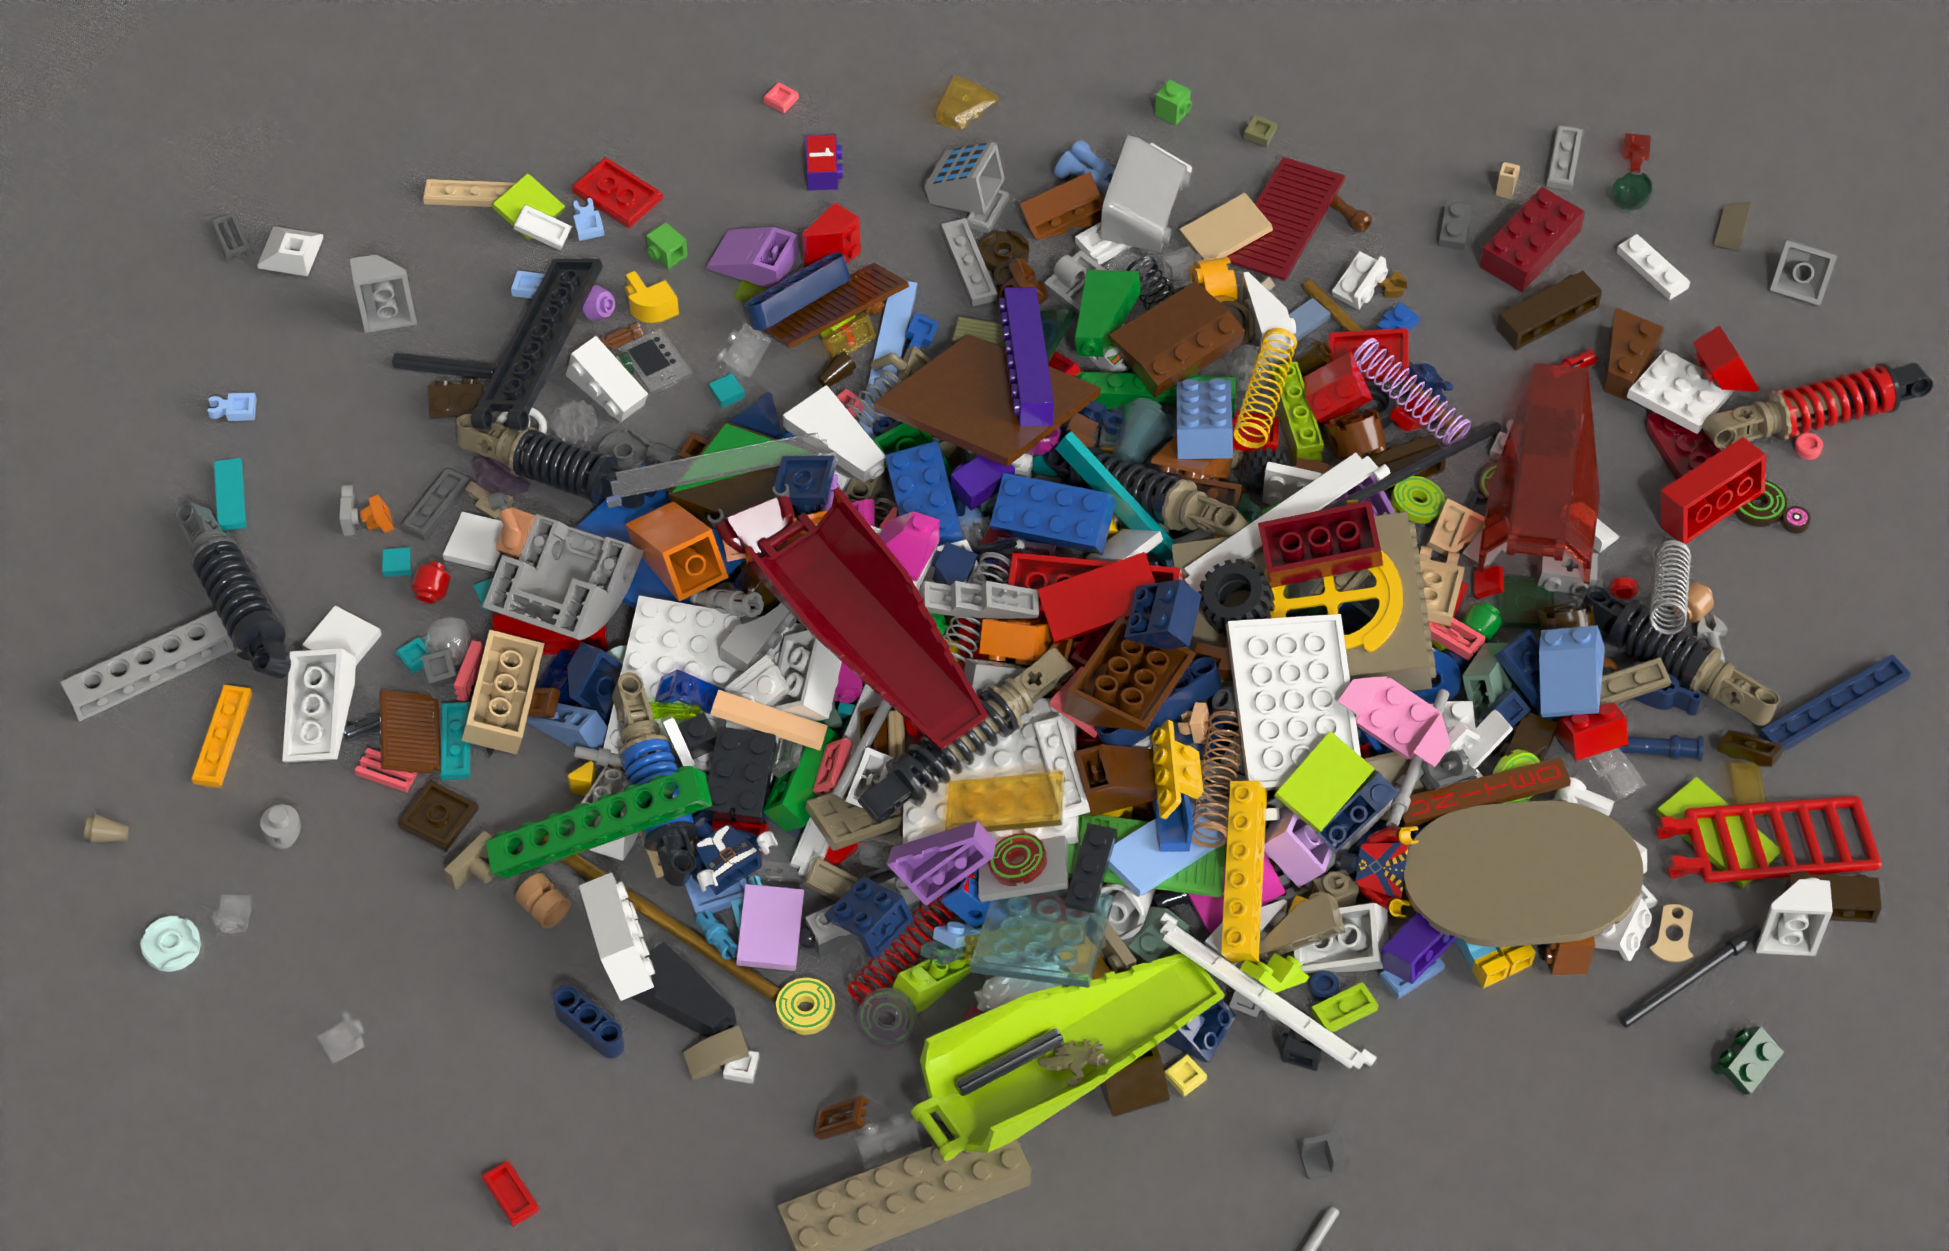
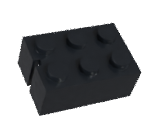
M718 726L708 780L712 806L703 809L705 818L731 822L732 815L730 809H734L736 822L763 824L765 815L763 810L767 803L777 748L776 735Z

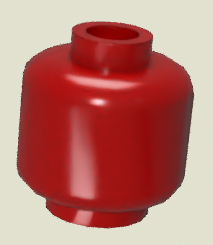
M429 561V564L417 567L411 584V590L415 593L417 600L427 604H435L436 601H441L445 598L451 576L444 570L445 566L443 564Z

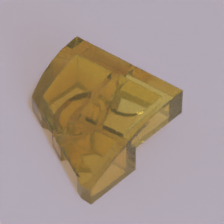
M954 75L936 110L937 124L961 130L971 120L982 116L985 108L991 104L994 106L998 105L999 97L977 83Z

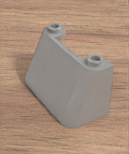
M1128 135L1104 199L1101 218V239L1161 253L1163 244H1168L1171 228H1167L1168 219L1178 190L1182 191L1183 186L1188 187L1191 172L1187 171V166L1142 139Z

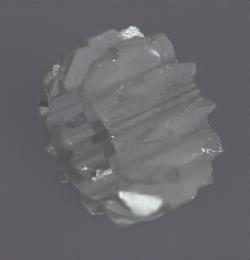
M574 398L571 403L562 401L561 407H555L554 415L551 419L556 436L562 437L564 442L573 440L575 444L578 439L587 441L588 435H594L595 427L598 423L592 405H587L584 399L577 403Z

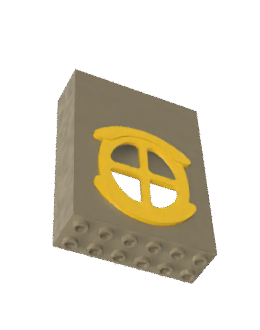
M1408 512L1374 516L1383 559V566L1367 569L1377 581L1375 587L1338 592L1335 589L1334 577L1329 576L1324 577L1325 591L1321 595L1286 599L1283 596L1286 585L1271 588L1275 597L1273 601L1275 604L1274 611H1270L1271 618H1286V613L1289 610L1315 606H1325L1328 609V615L1338 614V605L1340 603L1373 598L1378 599L1380 602L1379 609L1373 619L1360 630L1350 635H1344L1350 683L1353 679L1388 676L1387 678L1393 679L1409 691L1432 689L1431 678H1436L1435 660L1415 521L1409 522ZM1231 536L1172 544L1174 567L1180 568L1184 574V579L1189 576L1184 570L1185 567ZM1262 549L1245 560L1244 564L1250 561L1254 563L1255 567L1259 566L1269 582ZM1247 590L1234 591L1226 597L1223 606H1239L1249 598L1251 592ZM1199 605L1190 646L1185 648L1194 652L1197 642L1225 648L1228 637L1224 635L1223 631L1220 634L1215 631ZM1222 681L1221 688L1227 685H1234L1233 681ZM1214 695L1201 702L1206 703L1207 708L1212 710L1211 705Z

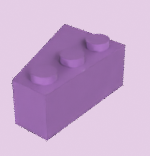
M974 821L892 847L887 865L926 906L991 860L994 855L996 840L978 821Z

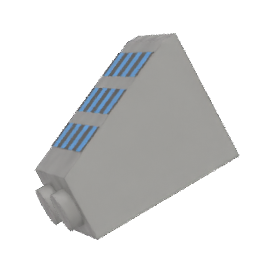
M989 142L946 150L941 159L937 161L931 176L925 181L924 190L927 193L929 204L984 215L1005 180L997 143Z

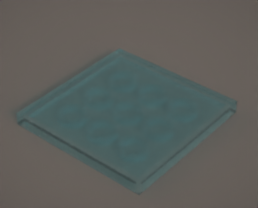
M1064 889L990 901L970 964L971 973L1089 988L1113 906V895L1100 894L1095 913L1066 908L1065 900L1068 890Z

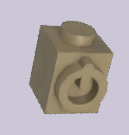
M1339 870L1313 880L1311 895L1325 892L1337 899L1339 908L1356 905L1359 887L1355 885L1356 880L1353 877L1350 878L1346 870Z

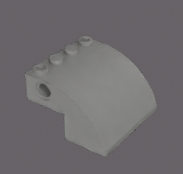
M536 514L519 560L502 555L483 608L577 640L585 639L601 629L614 615L630 588L644 551L631 544L609 537H600Z

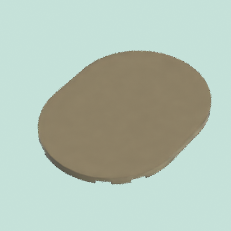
M1549 800L1479 805L1447 813L1428 824L1415 837L1414 840H1419V842L1410 845L1404 870V886L1411 905L1435 930L1446 936L1452 935L1464 939L1465 943L1472 945L1508 947L1579 941L1603 933L1604 929L1614 923H1620L1631 912L1634 903L1641 894L1644 869L1642 857L1635 841L1615 820L1584 805Z

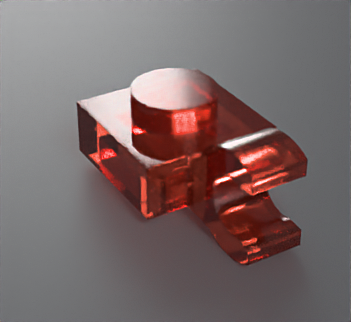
M1625 133L1623 158L1631 159L1630 172L1640 173L1643 160H1649L1651 136Z

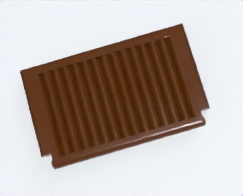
M380 690L381 769L432 774L433 770L440 771L439 700L431 699V695Z

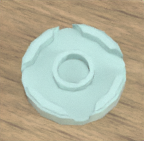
M171 915L159 918L150 924L145 930L146 933L140 943L143 957L147 963L159 971L167 972L180 970L191 964L199 954L201 947L200 934L193 922Z

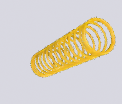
M1271 328L1264 333L1255 368L1252 371L1245 399L1243 400L1233 431L1234 438L1245 447L1259 448L1267 443L1270 426L1273 423L1272 419L1275 417L1277 403L1280 401L1282 388L1285 384L1284 380L1287 378L1289 365L1292 362L1294 350L1297 346L1296 337L1286 329ZM1273 334L1285 335L1293 341L1294 346L1291 347L1288 343L1281 340L1267 341L1266 338ZM1269 342H1281L1290 347V349L1282 350L1275 348ZM1267 350H1271L1273 352L1280 354H1287L1288 357L1281 358L1279 356L1271 355L1270 353H1268ZM1265 357L1282 360L1286 365L1279 366L1275 363H1270L1266 361ZM1263 359L1266 363H1260V360ZM1268 364L1283 370V373L1268 371L1262 365ZM1261 367L1263 371H1258L1257 368ZM1267 372L1277 375L1281 380L1274 381L1264 378L1260 373ZM1258 374L1261 378L1256 379L1255 375ZM1258 380L1275 383L1279 388L1273 389L1263 386ZM1253 382H1256L1259 386L1253 387ZM1255 388L1271 390L1276 396L1261 394ZM1254 390L1257 394H1251L1250 391ZM1259 395L1269 398L1274 403L1266 404L1259 402L1253 396ZM1251 397L1254 401L1248 402V398ZM1258 403L1269 407L1271 411L1264 412L1255 409L1250 404ZM1249 405L1252 409L1246 410L1245 406ZM1248 411H1256L1259 413H1263L1267 415L1269 419L1265 420L1253 417L1248 413ZM1246 413L1250 417H1243V414ZM1245 419H1255L1261 421L1266 425V427H1261L1258 424L1247 422ZM1243 426H1250L1260 430L1263 433V435H1255L1249 433L1248 431L1244 430ZM1238 428L1254 437L1264 436L1265 440L1260 443L1247 441L1240 436Z

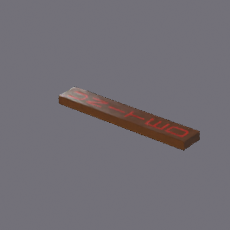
M1561 757L1449 785L1437 790L1433 789L1410 795L1411 803L1408 811L1403 813L1401 820L1404 827L1416 826L1434 821L1447 813L1473 806L1502 804L1568 787L1571 784V779Z

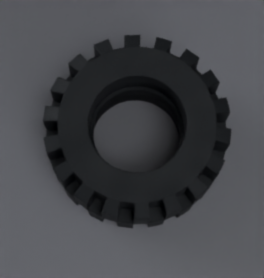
M1236 559L1235 563H1232L1231 560H1226L1223 566H1220L1219 563L1213 566L1215 569L1213 572L1208 571L1205 574L1207 580H1201L1199 585L1202 590L1198 591L1202 595L1200 606L1209 624L1219 634L1223 631L1226 637V624L1228 621L1271 619L1270 611H1274L1275 608L1273 602L1275 597L1266 575H1264L1259 566L1255 567L1254 563L1248 561L1244 564L1243 559ZM1238 590L1251 592L1249 598L1243 604L1236 607L1223 606L1224 600L1232 592Z

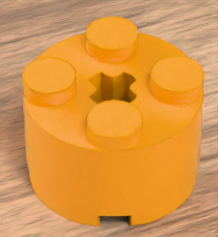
M1228 257L1196 261L1193 266L1188 267L1190 281H1196L1213 297L1226 295L1237 299L1234 270H1228L1226 265L1231 263Z

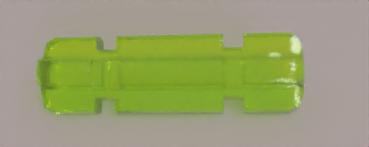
M649 702L653 712V719H660L670 715L674 720L685 721L686 718L690 719L702 713V708L698 704H688L685 706L683 703L663 702L660 704V702Z

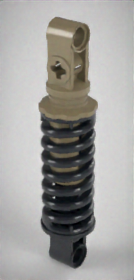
M1096 447L1087 448L1156 522L1171 530L1179 531L1185 527L1191 530L1200 528L1210 534L1229 537L1249 525L1247 520L1233 506L1223 504L1208 497L1206 493L1197 491V486L1193 481L1180 480L1175 476H1168L1164 472H1157L1152 468H1146L1141 464H1135L1121 457H1113L1111 454L1104 453ZM1055 448L1050 451L1047 456V463L1063 480L1070 481L1071 486L1093 490Z
M1052 648L1016 678H1007L1000 688L993 684L985 686L979 695V700L989 716L988 719L942 751L925 735L922 736L919 744L909 746L907 754H899L894 759L886 762V769L889 775L878 784L866 790L858 799V803L876 824L884 822L907 801L920 807L924 804L927 796L923 787L931 793H936L939 789L934 779L935 776L940 782L944 784L949 783L951 777L946 769L947 767L951 772L959 775L963 770L960 762H964L966 765L974 763L973 752L979 756H984L987 751L985 743L991 747L997 746L998 738L996 734L1007 738L1017 729L1020 730L1023 727L1021 716L1025 713L1029 714L1034 709V703L1043 698L1056 686L1063 684L1074 673L1075 668L1056 648Z

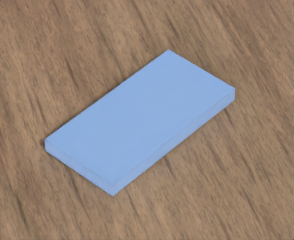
M1189 800L1190 809H1191V815H1192V820H1193V819H1194L1193 813H1194V810H1195V804H1193V803ZM1202 816L1197 818L1200 823L1211 821ZM1155 818L1114 844L1108 868L1140 897L1215 848L1202 847L1191 839L1190 851L1160 852ZM1203 827L1196 829L1207 837L1219 838L1224 836L1221 831H1212ZM1195 831L1193 832L1194 837L1202 842L1219 843L1224 840H1209L1201 837Z

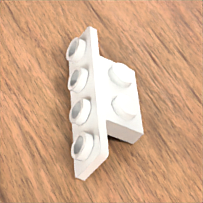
M1493 710L1476 729L1460 722L1448 732L1450 746L1444 755L1454 750L1463 749L1466 756L1469 757L1468 764L1476 769L1513 728L1496 710Z

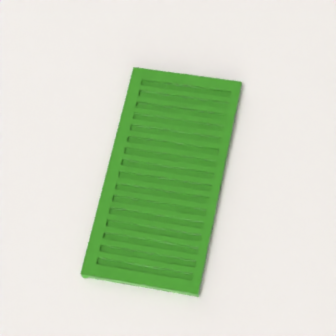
M1088 813L1078 815L1079 843L1068 844V877L1072 878L1088 823L1116 829L1117 837L1115 843L1149 822L1103 815L1091 817ZM1226 843L1210 851L1153 889L1221 898L1223 896ZM1109 868L1107 869L1104 882L1126 885Z

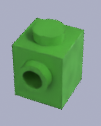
M1169 79L1156 94L1155 116L1176 126L1191 108V90Z
M665 222L646 235L647 253L653 260H658L668 270L688 256L686 239L668 223Z

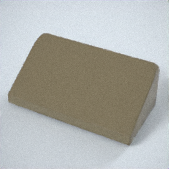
M1752 202L1724 205L1714 242L1715 246L1740 250Z

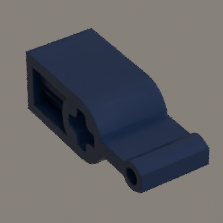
M1668 674L1672 682L1670 686L1631 698L1659 710H1668L1673 706L1686 711L1690 716H1696L1703 695L1698 691L1692 692L1679 687L1676 677Z

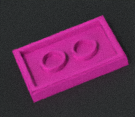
M1265 851L1261 907L1286 893ZM1226 859L1224 863L1223 896L1221 898L1187 893L1209 936L1223 922Z

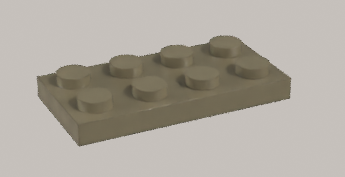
M851 786L848 787L842 800L835 798L832 793L807 801L805 810L833 851L903 827V805L884 822L876 824L863 808L846 802Z

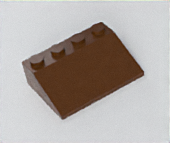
M1195 281L1109 334V338L1153 397L1156 398L1177 385V382H1182L1241 345L1245 330L1223 304Z
M1119 616L1068 689L1063 713L1088 725L1146 731L1194 660L1196 653L1185 647L1167 650L1127 640L1124 638L1128 620Z

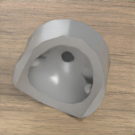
M279 804L268 808L263 813L260 819V826L267 843L274 848L283 849L291 847L296 841L301 830V821L293 807Z

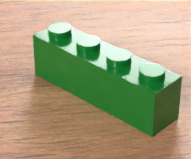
M820 720V721H815V722H818V723L825 724L822 720ZM827 727L821 750L792 742L763 810L785 832L803 828L810 818L805 810L807 801L818 798V795L813 792V787L825 746L842 739L830 727Z

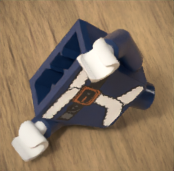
M704 823L697 828V838L700 841L694 846L696 867L692 873V878L700 885L702 892L706 891V886L710 885L714 894L718 895L761 868L760 851L767 855L770 852L768 847L772 845L777 846L778 842L773 833L769 831L755 835L740 829L735 830L730 825H724L714 831L709 823Z

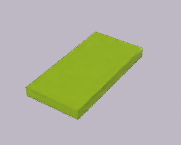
M1695 777L1657 809L1656 815L1660 818L1684 819V811L1687 808L1729 804L1698 777ZM1741 816L1725 817L1740 868H1756ZM1697 819L1709 861L1721 871L1728 870L1714 819ZM1758 830L1768 866H1770L1781 857L1780 849ZM1689 834L1680 835L1692 845ZM1752 880L1733 882L1743 889Z

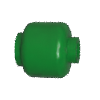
M1481 602L1480 604H1472L1461 623L1485 636L1484 643H1489L1501 626L1502 620L1499 617V610L1486 602Z

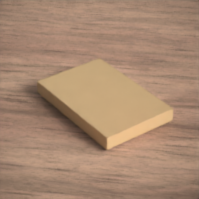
M1246 193L1179 229L1180 235L1201 260L1226 257L1273 231L1272 224Z

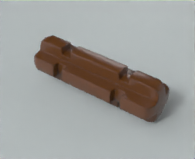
M636 322L629 325L628 329L624 327L605 335L606 338L600 337L598 339L607 349H614L631 342V338L633 340L641 338L643 336V329Z

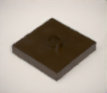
M429 780L398 821V827L447 852L479 810L478 803Z

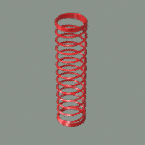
M936 898L939 905L933 902L928 904L932 913L922 910L924 905L922 902L920 909L913 912L914 923L919 930L907 926V931L912 938L904 934L899 935L906 947L894 941L891 943L897 954L886 949L883 951L891 963L879 958V956L875 959L878 960L879 965L885 972L872 966L874 959L871 958L869 960V966L862 968V974H857L855 981H850L847 984L848 991L853 999L861 1006L865 1003L856 994L852 985L857 987L866 1000L868 997L864 992L869 997L874 992H878L869 983L867 978L878 984L883 991L886 990L885 987L892 989L874 971L876 970L883 974L894 985L892 979L896 980V977L887 971L881 961L893 968L898 974L900 973L899 970L902 972L905 970L900 968L891 959L889 954L898 958L909 969L907 963L917 965V959L914 955L918 957L925 956L921 946L925 949L932 948L929 939L932 941L937 940L925 933L917 921L926 925L933 933L935 926L931 924L924 913L937 920L941 926H944L943 923L947 925L948 922L943 920L933 910L931 905L943 911L951 922H953V919L950 915L953 917L959 916L950 912L941 903L939 898ZM921 912L925 921L915 918V914ZM910 929L920 934L928 942L929 947L918 941ZM902 937L914 943L920 949L922 955L912 950ZM895 945L908 952L915 963L906 959ZM870 968L876 979L866 975L864 970ZM859 976H863L865 982L871 989H869L864 984L858 982L857 978ZM885 993L886 995L879 994V996L887 998L888 993ZM878 996L873 997L869 1001L875 1005L870 1010L874 1011L881 1004ZM867 1003L865 1008L869 1009L870 1005Z

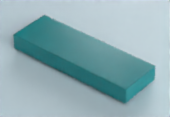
M242 459L214 461L217 522L222 531L247 528Z
M471 702L442 703L441 780L470 779L471 743L461 740Z

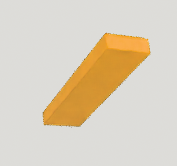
M223 685L191 778L193 784L221 788L253 694L251 688Z

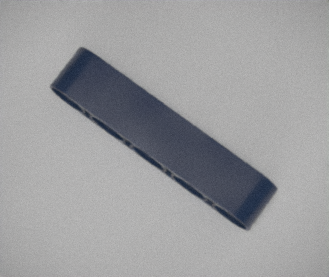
M843 253L829 254L747 301L745 307L752 329L763 330L769 328L849 281L851 277Z
M1202 657L1189 665L1146 731L1096 726L1101 745L1131 747L1152 734L1167 719L1173 721L1192 709L1195 702L1201 703L1216 694L1222 687V681L1215 660L1211 657Z

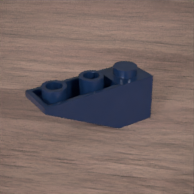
M1374 770L1319 834L1315 833L1336 854L1399 793L1380 772Z

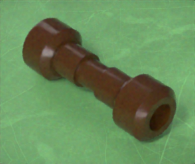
M1338 193L1336 194L1330 206L1336 211L1341 212L1345 218L1351 221V227L1357 232H1365L1372 223V216L1364 210L1358 211L1354 207L1347 205L1338 196Z

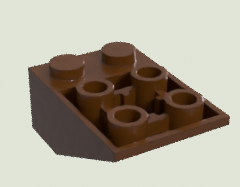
M1098 745L1074 751L1076 765L1091 817L1157 800L1153 749Z

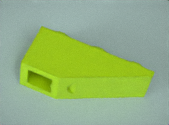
M952 948L899 973L891 991L898 992L906 997L911 1003L915 1015L931 1006L977 967V964L960 948ZM889 994L887 999L897 1005L906 1016L903 1007L907 1004L905 1000L895 994ZM906 1006L908 1017H910L911 1010L909 1006Z

